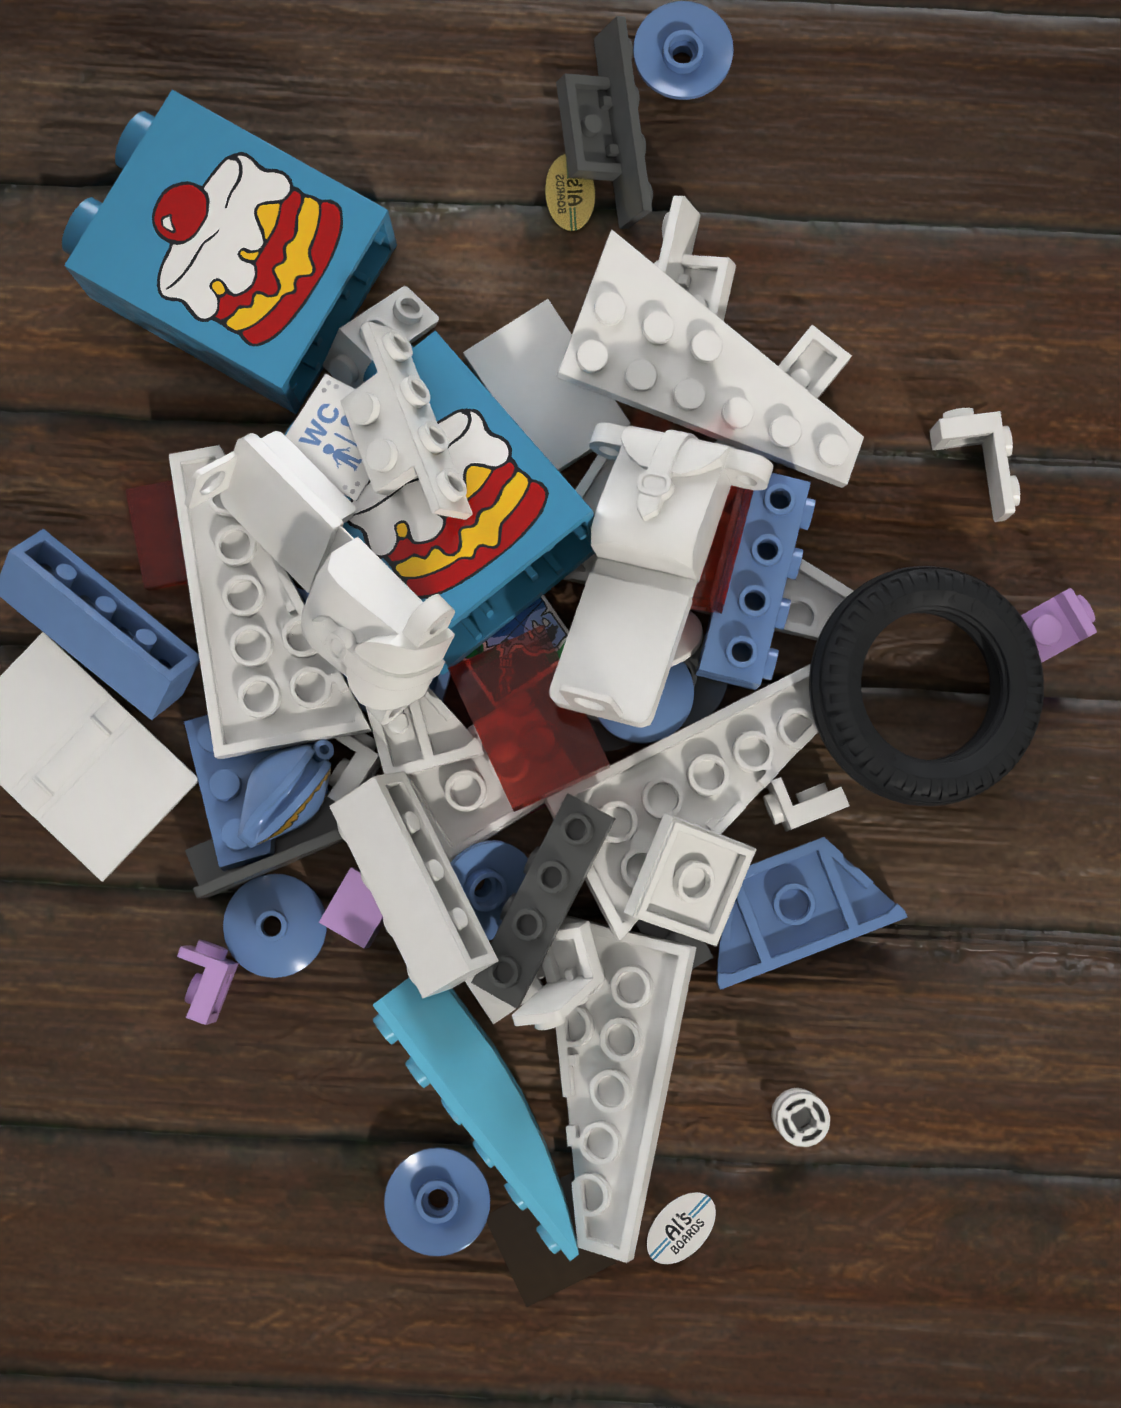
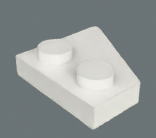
M429 687L424 696L410 703L402 713L385 725H382L367 710L384 774L405 771L408 776L485 754L483 746Z

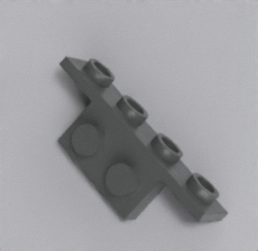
M616 16L594 38L599 76L565 73L556 82L569 178L613 181L619 229H629L652 211L653 190L648 182L646 170V140L641 133L638 111L640 95L637 86H635L632 68L633 45L631 39L628 38L626 17Z
M567 793L541 846H537L529 856L523 871L526 876L517 893L515 892L509 897L501 911L500 920L502 923L491 942V946L499 961L476 974L471 982L472 984L516 1009L520 1007L616 818Z

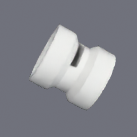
M792 1088L785 1090L776 1098L772 1106L771 1117L775 1128L786 1141L795 1146L809 1147L816 1145L826 1136L829 1130L830 1115L828 1108L821 1099L806 1089Z

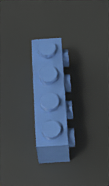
M772 473L765 490L742 488L695 675L756 690L761 685L762 678L772 679L779 652L777 649L770 648L774 629H784L791 604V599L783 598L787 578L796 580L803 556V549L795 548L799 528L808 530L815 508L816 500L807 498L811 482Z
M45 529L40 530L9 550L0 573V597L149 719L153 720L183 696L200 662L197 652Z

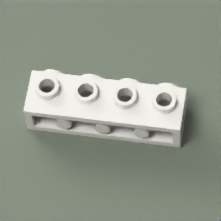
M405 771L373 776L329 806L337 821L338 831L347 842L360 869L361 879L371 891L383 916L384 926L393 937L406 963L408 976L417 986L422 998L452 989L499 961Z

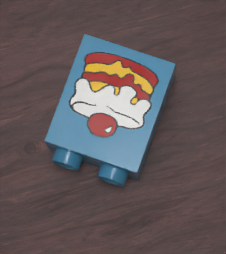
M171 90L155 117L142 111L136 114L125 127L115 153V163L123 170L103 203L93 197L87 198L79 204L71 215L62 238L63 251L70 255L64 266L91 299L297 414L324 368V361L339 328L353 320L397 246L389 211L180 93Z
M434 331L415 347L412 346L413 354L411 357L420 379L429 390V403L436 421L448 438L449 445L447 449L456 472L459 473L466 484V497L473 515L463 520L432 514L418 476L389 496L376 494L369 480L357 501L347 497L354 504L356 510L353 518L343 524V528L354 539L359 537L423 602L432 595L439 594L455 610V614L448 626L455 636L443 658L445 664L440 672L443 676L595 554L591 547V526L594 513L442 337ZM373 360L364 373L363 382H366L378 373ZM291 424L290 427L287 429V431L285 432L284 435L287 434V432H288L289 429L291 428L292 424Z

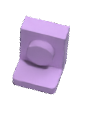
M1071 588L1021 615L1034 637L1041 662L1097 633L1093 625L1095 615L1090 604L1083 596H1076Z
M200 939L196 947L192 945L180 947L177 957L205 967L203 975L196 973L188 987L185 1002L191 1004L186 1018L204 1025L217 1021L239 964L226 958L228 949Z

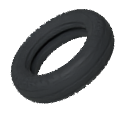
M914 566L893 570L867 581L849 594L837 606L825 623L814 648L809 672V697L814 722L825 747L837 764L852 779L869 791L895 802L916 806H940L960 802L984 792L999 782L1019 762L1030 745L1039 724L1044 700V675L1039 651L1031 631L1019 612L1003 595L980 579L954 569L936 566ZM911 613H926L940 616L962 628L980 649L989 673V703L979 729L960 749L945 757L934 760H924L906 755L887 743L872 725L862 699L861 675L870 646L880 632L890 623Z

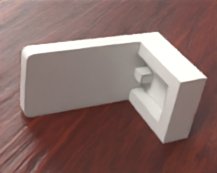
M403 286L339 328L323 367L333 378L356 389L364 383V373L373 360L361 330L363 324L370 321L401 331L411 344L433 329L439 321V317L408 287Z
M959 408L943 413V418L939 419L929 431L932 451L982 444L994 522L1007 520L1015 513V506H1018L1020 503V486L1015 475L1010 476L1007 456L1012 455L1013 441L1010 428L1002 425L1001 412L974 414L973 408Z
M588 920L563 923L542 962L547 984L512 1014L515 1026L535 1025L537 1030H548L562 1025L567 1021L566 1016L577 1006L589 1000L588 995L605 980Z

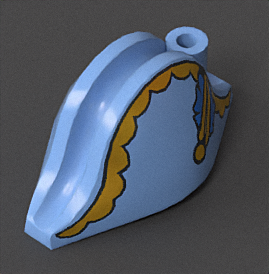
M322 739L317 742L286 747L271 753L259 761L252 770L247 783L238 838L252 848L300 828L311 821L323 805L327 795L331 776V763L329 759L334 754V747L330 741Z

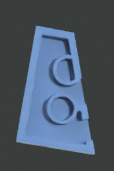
M208 715L184 721L219 868L227 871L274 855L276 838L250 848L238 838V831L247 783L252 770L261 759L283 748L217 759L214 757Z

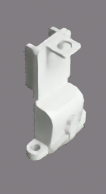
M603 422L596 424L589 447L596 454L610 460H615V463L596 508L591 526V547L597 555V560L592 573L590 572L549 688V695L559 707L642 728L650 726L654 719L693 602L692 597L697 582L699 583L730 487L736 486L750 490H765L774 466L761 455L737 450L732 446L698 440L692 433L672 429L660 432L636 426L626 427Z
M274 431L263 438L254 433H249L237 440L233 452L200 468L192 475L184 504L189 509H192L220 493L221 502L225 509L309 593L301 615L303 635L313 649L347 677L349 688L359 703L367 706V710L382 725L394 720L410 703L425 695L432 679L440 674L445 664L443 658L455 636L448 628L455 610L439 594L432 595L423 602L359 537L354 539L343 528V524L353 518L356 507L283 433ZM221 471L214 483L201 490L208 478Z

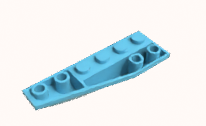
M410 978L406 979L373 1004V1007L378 1012V1015L373 1018V1022L391 1045L399 1040L410 1055L405 1064L415 1080L423 1088L429 1084L433 1086L442 1098L441 1102L452 1119L458 1125L462 1124L475 1140L472 1142L473 1146L484 1162L490 1168L495 1166L506 1179L507 1183L504 1187L515 1204L522 1211L529 1208L540 1222L536 1230L547 1247L554 1254L562 1250L571 1261L579 1255V1250L564 1190L545 1138L520 1086L494 1043L453 988L422 998L417 986Z

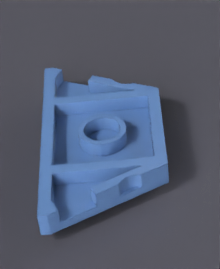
M825 837L753 863L749 866L719 940L716 973L718 989L727 988L908 918L907 914L898 903H894L873 884V881L865 873L851 864L843 856V853Z

